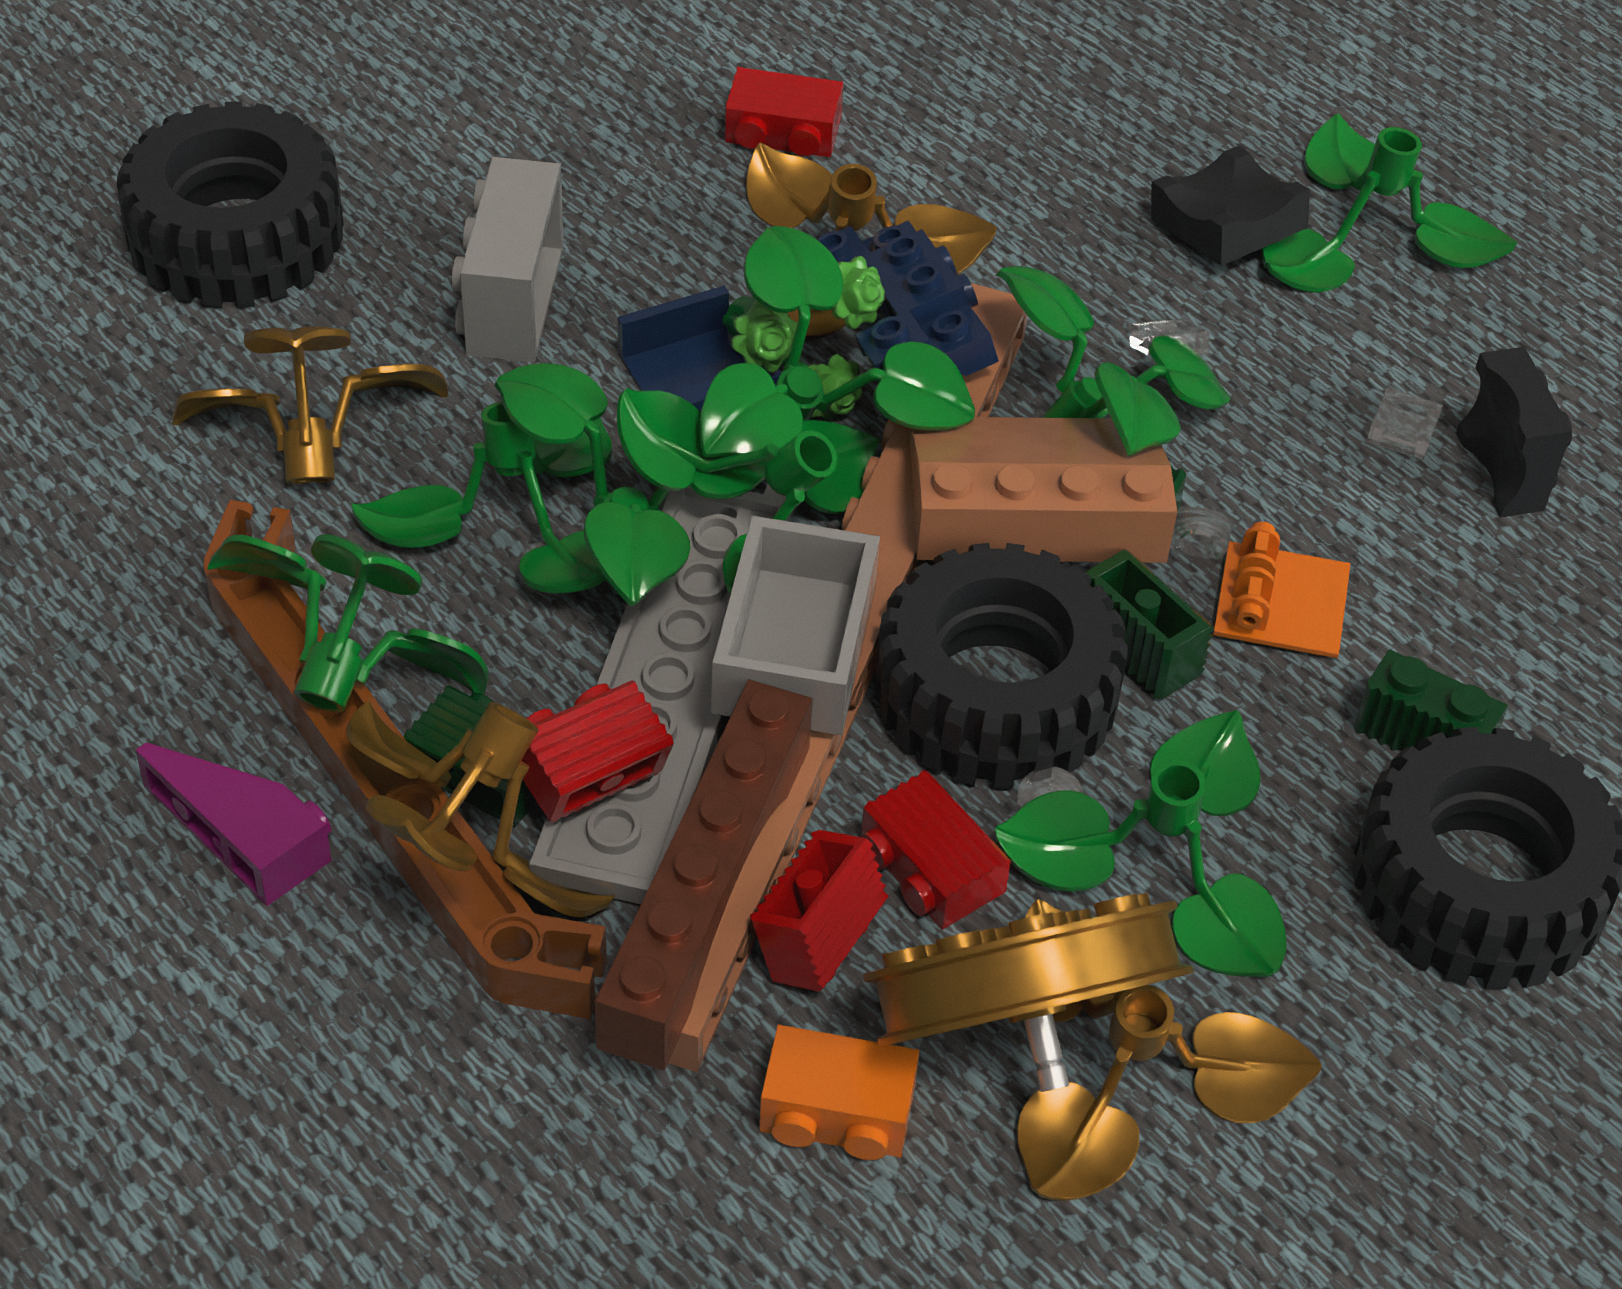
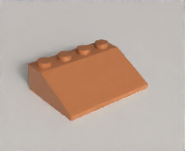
M975 417L971 423L951 430L934 431L909 428L916 560H934V557L952 549H956L958 554L968 552V547L972 544L989 543L990 549H1006V544L1012 543L1025 545V552L1040 555L1041 550H1045L1058 555L1061 559L1060 562H1103L1121 550L1126 549L1142 563H1167L1177 516V506L1171 465L1162 444L1148 447L1128 456L1112 419Z

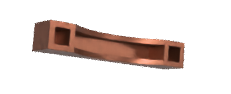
M748 679L595 1000L597 1049L665 1071L691 1013L715 934L741 869L767 820L776 808L787 799L809 751L813 698Z

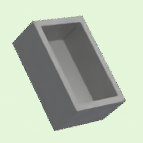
M492 157L486 180L478 179L476 182L474 193V212L476 217H467L463 233L465 257L456 256L454 260L452 289L454 292H461L462 300H459L456 310V334L465 335L466 355L535 362L564 247L561 164Z
M752 515L712 662L711 714L731 717L748 679L813 698L811 730L843 735L876 588L880 536Z

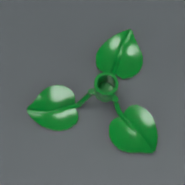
M1337 113L1325 122L1311 138L1304 156V166L1308 174L1324 186L1333 189H1345L1353 185L1360 193L1336 235L1329 242L1318 232L1307 228L1284 238L1278 243L1263 247L1261 255L1264 268H1267L1274 277L1293 288L1308 292H1324L1340 287L1352 276L1355 264L1349 256L1337 249L1343 244L1370 194L1374 191L1384 196H1394L1407 186L1409 187L1411 219L1416 224L1421 225L1416 231L1415 241L1427 255L1445 265L1458 268L1481 266L1512 252L1518 241L1473 213L1455 205L1433 202L1428 204L1423 211L1420 200V183L1423 173L1414 170L1422 149L1421 140L1414 133L1406 129L1389 127L1379 132L1376 143L1373 144L1355 132L1341 115Z
M785 226L767 227L752 244L747 252L743 267L744 280L749 292L759 303L772 311L788 313L798 309V323L788 361L775 384L766 370L752 363H739L728 366L715 376L704 398L700 417V441L705 458L733 456L764 448L769 443H773L778 448H781L802 432L803 421L809 420L816 409L827 412L833 403L870 382H879L873 396L876 408L885 417L904 427L917 430H951L963 427L973 421L975 418V407L959 369L944 352L932 345L921 342H905L893 346L888 350L883 359V370L878 368L869 369L827 394L823 393V386L818 374L808 367L799 366V360L811 318L810 309L830 310L838 304L841 298L843 277L838 262L832 253L817 239L805 232Z
M1012 266L1004 267L996 273L995 276L1001 277L1008 284L1017 303L1036 326L1057 339L1072 341L1073 343L1072 354L1065 373L1055 384L1062 394L1045 412L1042 418L1103 419L1109 413L1127 455L1130 456L1148 447L1171 442L1176 438L1181 429L1179 420L1169 403L1157 390L1147 385L1151 380L1166 378L1170 389L1179 399L1198 408L1219 409L1230 401L1229 394L1219 384L1209 365L1196 351L1176 338L1163 335L1156 336L1148 346L1149 353L1157 365L1150 367L1135 378L1113 363L1104 362L1095 370V379L1084 377L1081 381H1075L1074 378L1087 345V337L1083 332L1090 331L1094 326V320L1084 302L1067 284L1042 270L1031 267Z
M549 363L529 364L500 375L495 381L494 387L501 395L509 418L526 435L540 442L550 444L571 443L579 439L583 432L588 435L596 493L593 500L595 507L588 513L584 523V538L594 561L604 577L630 606L636 605L654 588L675 576L684 567L689 557L691 547L686 531L672 516L658 510L659 505L670 490L658 487L648 500L641 491L632 487H620L612 493L607 491L601 430L593 421L605 414L608 399L601 387L589 376L568 366ZM728 456L712 457V458H705V459L714 460V459H719V458L728 457ZM761 461L710 473H703L696 469L690 486L697 494L705 498H734L749 492L765 479L767 463Z
M626 388L620 394L617 404V429L620 442L632 466L647 481L666 490L681 491L692 483L696 469L703 473H710L765 461L767 463L765 476L768 485L776 493L786 496V500L772 519L786 521L793 509L804 500L821 512L828 514L845 513L852 497L860 499L864 492L862 490L864 472L870 457L874 456L879 444L878 438L845 425L818 420H804L802 432L781 448H778L773 443H769L760 450L708 460L703 458L701 449V413L689 401L669 392L636 391ZM747 534L735 539L724 555L723 576L730 595Z
M502 401L487 406L481 412L484 442L473 445L474 461L463 498L456 490L443 485H423L395 492L370 503H351L353 515L358 523L369 534L380 541L408 548L434 545L446 541L461 532L463 527L460 515L472 511L485 462L488 461L490 465L494 466L496 473L500 475H524L544 543L547 545L532 549L523 555L519 564L522 580L531 588L547 593L576 592L601 584L602 581L608 582L587 547L584 531L572 533L560 541L554 535L535 474L546 470L554 476L572 477L593 471L588 435L583 432L579 439L567 444L540 442L526 435L511 421ZM598 418L593 422L601 430L605 465L612 457V442L603 426L601 418Z
M322 534L315 538L311 547L314 559L328 570L355 578L336 633H324L321 642H317L320 591L324 590L327 582L318 572L307 568V562L301 556L258 538L246 535H232L224 540L210 559L207 570H229L288 581L291 585L308 589L305 642L299 658V662L304 664V667L293 692L297 698L307 704L330 712H344L355 682L365 685L371 669L387 651L423 668L454 679L469 688L473 693H485L489 671L483 658L469 646L436 633L416 628L408 629L406 633L390 630L385 633L384 637L364 660L359 657L362 647L354 640L348 638L367 583L400 595H415L419 592L422 585V577L418 572L391 556L376 551H364L360 545L335 535Z
M1237 710L1215 715L1194 723L1163 743L1156 751L1151 762V782L1147 799L1136 800L1132 812L1114 831L1108 832L1110 826L1109 816L1098 801L1082 792L1072 790L1054 791L1038 796L1025 804L1009 820L995 827V839L998 846L1011 860L1012 865L1017 870L1038 884L1067 892L1085 891L1107 881L1113 874L1115 859L1110 846L1122 843L1142 819H1147L1150 825L1162 835L1175 837L1184 834L1188 842L1193 886L1199 895L1185 898L1178 904V908L1175 909L1172 920V933L1179 950L1190 961L1201 968L1229 976L1269 977L1277 973L1282 966L1286 952L1285 927L1279 908L1268 891L1255 880L1236 873L1221 877L1210 888L1204 874L1200 842L1202 826L1198 822L1200 811L1212 816H1228L1243 811L1253 803L1260 786L1261 774L1259 764L1248 741L1242 717Z

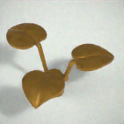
M762 143L757 145L749 164L746 189L751 210L763 222L771 226L794 228L802 224L806 219L812 223H819L826 212L829 211L831 219L836 224L835 231H840L849 226L854 231L860 230L871 221L874 213H876L882 228L893 226L885 209V198L883 196H876V176L866 166L846 164L837 168L832 175L830 171L814 161L779 152ZM934 204L909 206L898 212L894 226H897L909 220L916 231L922 229L936 248L944 245L954 262L957 274L975 263L994 239L997 228L990 222L970 213ZM798 309L788 312L789 317L798 322ZM810 309L811 318L805 339L821 338L846 326L844 318H835L832 314V309Z
M321 326L301 327L292 331L283 328L259 329L247 332L244 335V345L248 350L262 354L292 351L298 418L288 421L289 431H286L276 406L280 405V396L270 393H257L252 389L219 388L185 393L177 399L172 415L173 426L179 425L191 416L221 407L250 406L264 409L276 435L277 452H284L286 483L331 482L335 480L333 449L342 448L341 433L354 391L380 387H409L430 391L440 397H448L447 381L438 369L423 364L379 366L363 369L360 371V374L343 377V386L332 426L329 430L326 429L324 418L310 417L304 351L334 350L347 347L351 344L350 333L343 329Z
M370 701L363 704L353 714L346 729L347 737L351 744L374 761L411 779L420 778L433 785L445 787L451 779L448 770L465 756L461 768L466 774L432 822L397 800L383 795L372 796L365 806L366 810L389 832L405 841L412 842L419 851L443 866L456 871H468L477 860L475 850L444 829L477 780L485 785L496 788L502 778L508 779L493 854L494 860L506 869L504 876L539 902L568 916L586 917L610 905L615 895H597L551 883L534 874L529 868L530 862L509 849L521 781L530 768L521 760L539 731L528 719L506 706L490 702L474 730L467 729L460 743L437 763L393 732L378 716Z
M1037 899L1031 905L1025 918L1061 911L1045 901ZM1149 984L1065 1004V1011L1052 1014L1054 1022L1068 1021L1077 1016L1083 1009L1093 1019L1113 1014L1109 1027V1037L1117 1052L1096 1099L1083 1086L1069 1082L1070 1086L1056 1090L1041 1092L1039 1089L1025 1103L1017 1126V1145L1031 1189L1045 1199L1058 1201L1077 1200L1112 1186L1129 1171L1139 1147V1127L1131 1115L1117 1108L1109 1107L1108 1104L1130 1059L1136 1061L1151 1059L1162 1051L1166 1041H1170L1184 1066L1198 1069L1194 1078L1193 1088L1199 1102L1217 1117L1232 1123H1257L1279 1114L1318 1076L1322 1064L1306 1046L1287 1032L1256 1017L1233 1012L1214 1014L1197 1024L1192 1037L1195 1052L1193 1054L1181 1035L1183 1026L1179 1022H1173L1174 1007L1171 999L1163 990Z

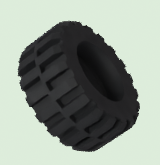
M225 102V106L210 108L209 104L195 106L191 113L181 115L180 112L165 117L163 125L159 128L152 125L142 133L138 139L139 144L133 143L122 160L123 165L118 171L116 184L128 251L131 252L132 262L141 274L147 275L148 282L162 292L171 288L172 296L178 300L191 304L194 298L203 300L205 307L222 308L223 302H237L238 308L255 306V299L268 297L270 302L285 298L287 296V289L292 286L301 290L315 279L314 270L323 273L334 259L333 253H336L340 248L344 222L335 156L331 147L324 142V138L308 123L303 125V121L299 117L285 110L278 114L269 105L256 103L254 107H245L241 102ZM226 200H256L234 207H207Z
M989 543L972 544L968 547V552L958 554L956 549H952L934 557L933 566L925 562L906 576V583L903 582L898 585L887 600V611L882 614L875 678L876 698L880 701L879 713L889 730L896 729L895 740L910 755L918 750L922 752L921 764L938 774H941L944 768L956 772L957 782L975 786L976 778L993 780V789H1012L1014 787V780L1027 779L1030 787L1051 781L1052 770L1057 769L1064 776L1080 767L1083 763L1084 754L1088 757L1094 755L1104 744L1106 732L1113 727L1128 646L1124 642L1126 630L1122 617L1116 610H1113L1114 602L1100 585L1090 586L1091 577L1075 564L1070 568L1060 564L1061 559L1058 555L1045 550H1041L1040 555L1025 552V545L1007 543L1006 549H990ZM1002 646L1031 655L1043 663L1051 672L1028 681L998 682L967 672L949 657L974 647Z
M1468 727L1454 730L1450 738H1446L1443 732L1419 740L1417 748L1411 746L1402 750L1391 760L1389 769L1381 772L1374 785L1354 851L1356 856L1353 866L1354 884L1357 889H1363L1360 903L1367 917L1370 920L1382 917L1383 921L1379 934L1393 948H1396L1403 942L1412 949L1408 960L1427 971L1431 963L1448 969L1446 980L1466 985L1469 976L1484 978V989H1507L1510 979L1516 977L1519 978L1523 988L1545 983L1550 969L1556 976H1562L1575 968L1581 956L1590 954L1602 934L1622 888V815L1616 805H1607L1611 795L1596 776L1591 779L1583 774L1585 769L1583 763L1569 753L1561 757L1550 750L1551 743L1535 736L1532 737L1531 742L1514 737V730L1494 728L1491 734L1479 733L1478 727ZM1455 830H1477L1498 835L1523 849L1536 862L1544 876L1528 881H1503L1480 875L1464 867L1451 857L1439 843L1436 836Z

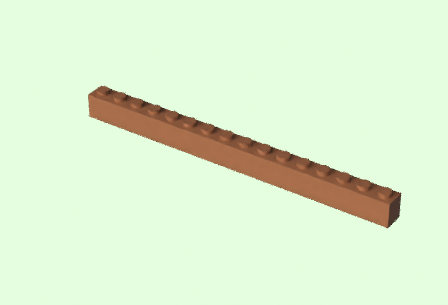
M971 283L978 300V306L972 309L990 332L999 362L968 376L962 375L975 407V417H989L1025 337L1027 315L1011 293ZM890 419L886 423L882 437L881 450L883 452L880 458L876 456L870 457L862 480V490L864 492L860 499L855 497L850 499L842 523V530L880 536L876 588L843 735L811 730L809 751L787 799L776 808L767 820L741 869L715 934L691 1013L668 1062L669 1064L697 1073L757 940L749 914L758 911L756 905L765 902L763 896L772 893L770 887L779 884L777 877L785 875L784 868L790 866L791 859L795 855L875 675L882 614L887 611V600L898 585L903 582L906 583V576L925 562V560H916L909 428L899 425Z

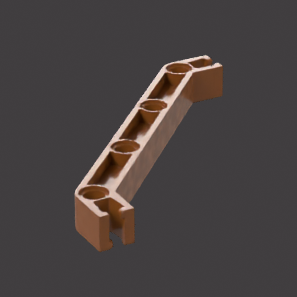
M229 500L203 563L210 605L216 617L484 992L493 1000L504 1004L591 1019L597 998V993H595V977L603 978L607 964L606 926L534 914L511 881L504 876L503 870L458 810L444 830L464 841L475 850L477 860L468 871H456L437 863L419 851L412 842L405 841L389 832L367 812L365 806L369 799L374 795H383L405 804L432 822L449 798L441 787L420 778L411 779L374 761L351 744L347 737V724L353 714L368 701L371 702L372 707L381 720L393 732L405 740L365 685L355 682L346 708L342 713L319 709L305 703L294 695L293 692L304 667V664L299 662V658L305 642L307 606L288 581L237 571L207 570L211 557L227 537L232 535L252 537L250 520L254 513L253 506L247 502ZM273 507L270 513L271 525L263 541L294 552L296 546L290 510ZM318 622L317 642H321L326 632ZM509 958H521L517 961H505ZM569 968H577V969H581V971H577V970H573V969H569Z

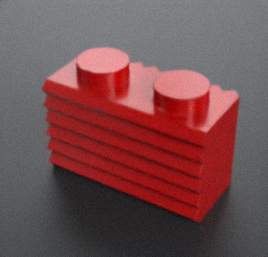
M737 67L726 103L725 143L739 144L749 149H756L757 145L762 143L772 149L794 152L800 156L817 155L831 157L842 117L844 82Z
M631 680L613 689L606 683L598 684L580 695L571 708L554 714L552 709L546 708L526 718L539 731L521 760L530 767L523 781L548 820L555 823L559 818L567 817L572 812H578L584 806L589 807L595 801H601L606 796H612L618 790L623 791L629 785L634 786L640 780L645 781L651 775L656 776L664 768L674 745L672 735L666 732L665 724L660 723L658 714L652 711L651 703L645 701L644 693L638 691L636 682Z
M922 770L917 777L912 776L907 783L901 782L896 789L890 788L885 795L880 794L875 801L869 800L863 807L860 837L867 838L874 844L871 850L877 854L873 859L880 865L877 870L886 868L900 883L902 896L909 908L919 916L928 914L941 930H944L1006 892L1011 860L928 771Z
M817 830L811 833L812 839L804 841L806 848L798 850L799 857L791 859L792 866L784 868L785 875L777 877L779 884L771 886L772 893L763 896L765 902L756 905L758 911L749 914L772 982L818 992L835 976L840 964L860 936L866 932L869 923L889 897L883 891L886 885L880 881L883 875L877 871L880 865L873 860L877 855L871 850L874 844L867 838L825 830Z

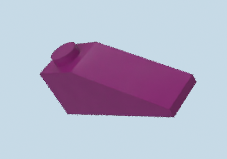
M147 742L135 749L144 787L266 906L276 901L332 861L328 839L332 829L326 815L313 801L307 800L303 803L284 784Z

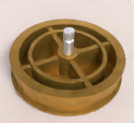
M1148 893L1131 894L1094 903L1096 913L1094 918H1092L1090 908L1067 912H1050L1008 922L1006 927L970 931L937 939L935 944L920 945L882 954L885 968L862 974L864 982L876 983L887 1034L877 1039L879 1046L895 1044L1008 1018L1009 1023L1024 1020L1033 1061L1038 1066L1036 1074L1041 1092L1070 1086L1065 1065L1060 1062L1063 1056L1052 1014L1065 1011V1004L1194 973L1192 965L1180 964L1168 913L1178 908L1176 901H1169L1151 905Z

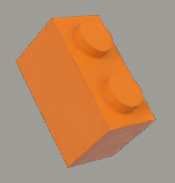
M778 1024L761 1095L759 1132L770 1133L780 1143L792 1147H806L813 1142L844 1147L847 1153L863 1160H878L885 1155L901 1158L916 1084L920 1050L891 1044L879 1046L878 1042Z

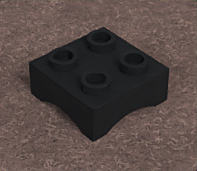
M1236 146L1224 151L1213 163L1195 174L1185 177L1166 175L1152 181L1151 220L1222 266L1226 263L1235 262L1242 256L1270 244L1278 243L1288 236L1307 229L1310 189L1299 182L1287 183L1277 180L1259 166L1250 152L1240 146Z
M1525 346L1480 353L1475 367L1480 376L1479 394L1472 409L1459 422L1456 435L1463 448L1473 453L1488 470L1494 485L1492 503L1500 518L1545 511L1551 491L1555 488L1558 481V470L1566 447L1572 441L1571 421L1568 415L1559 409L1548 389L1545 374L1542 370L1536 368Z

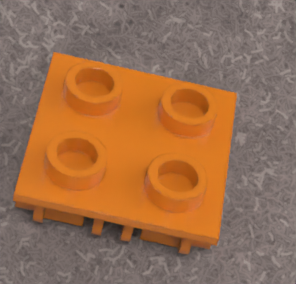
M1264 521L1256 522L1251 528L1246 530L1242 543L1229 541L1213 635L1338 659L1351 563L1279 550V534L1275 531V527L1272 524Z

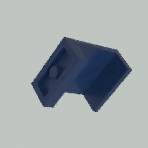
M725 285L617 317L618 356L640 391H664L675 394L689 401L701 413L704 398L715 376L728 366L745 363L743 356L732 349L731 340L733 338L728 333L727 327L723 324V317L729 308V291ZM780 369L775 372L767 371L775 384L782 372Z

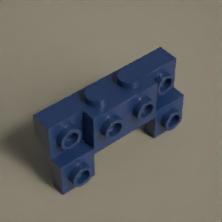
M909 220L897 226L885 227L873 237L864 241L860 240L851 226L840 231L828 232L817 239L832 253L837 262H850L854 257L862 256L866 260L867 267H875L878 270L880 282L885 290L884 301L878 309L884 316V319L878 321L873 327L855 334L862 355L867 356L874 368L883 370V359L888 350L897 344L905 342H921L936 347L949 356L959 369L961 375L964 376L999 362L990 332L972 309L978 306V300L965 273L957 276L954 262L946 247L942 245L936 248L922 229L916 231Z

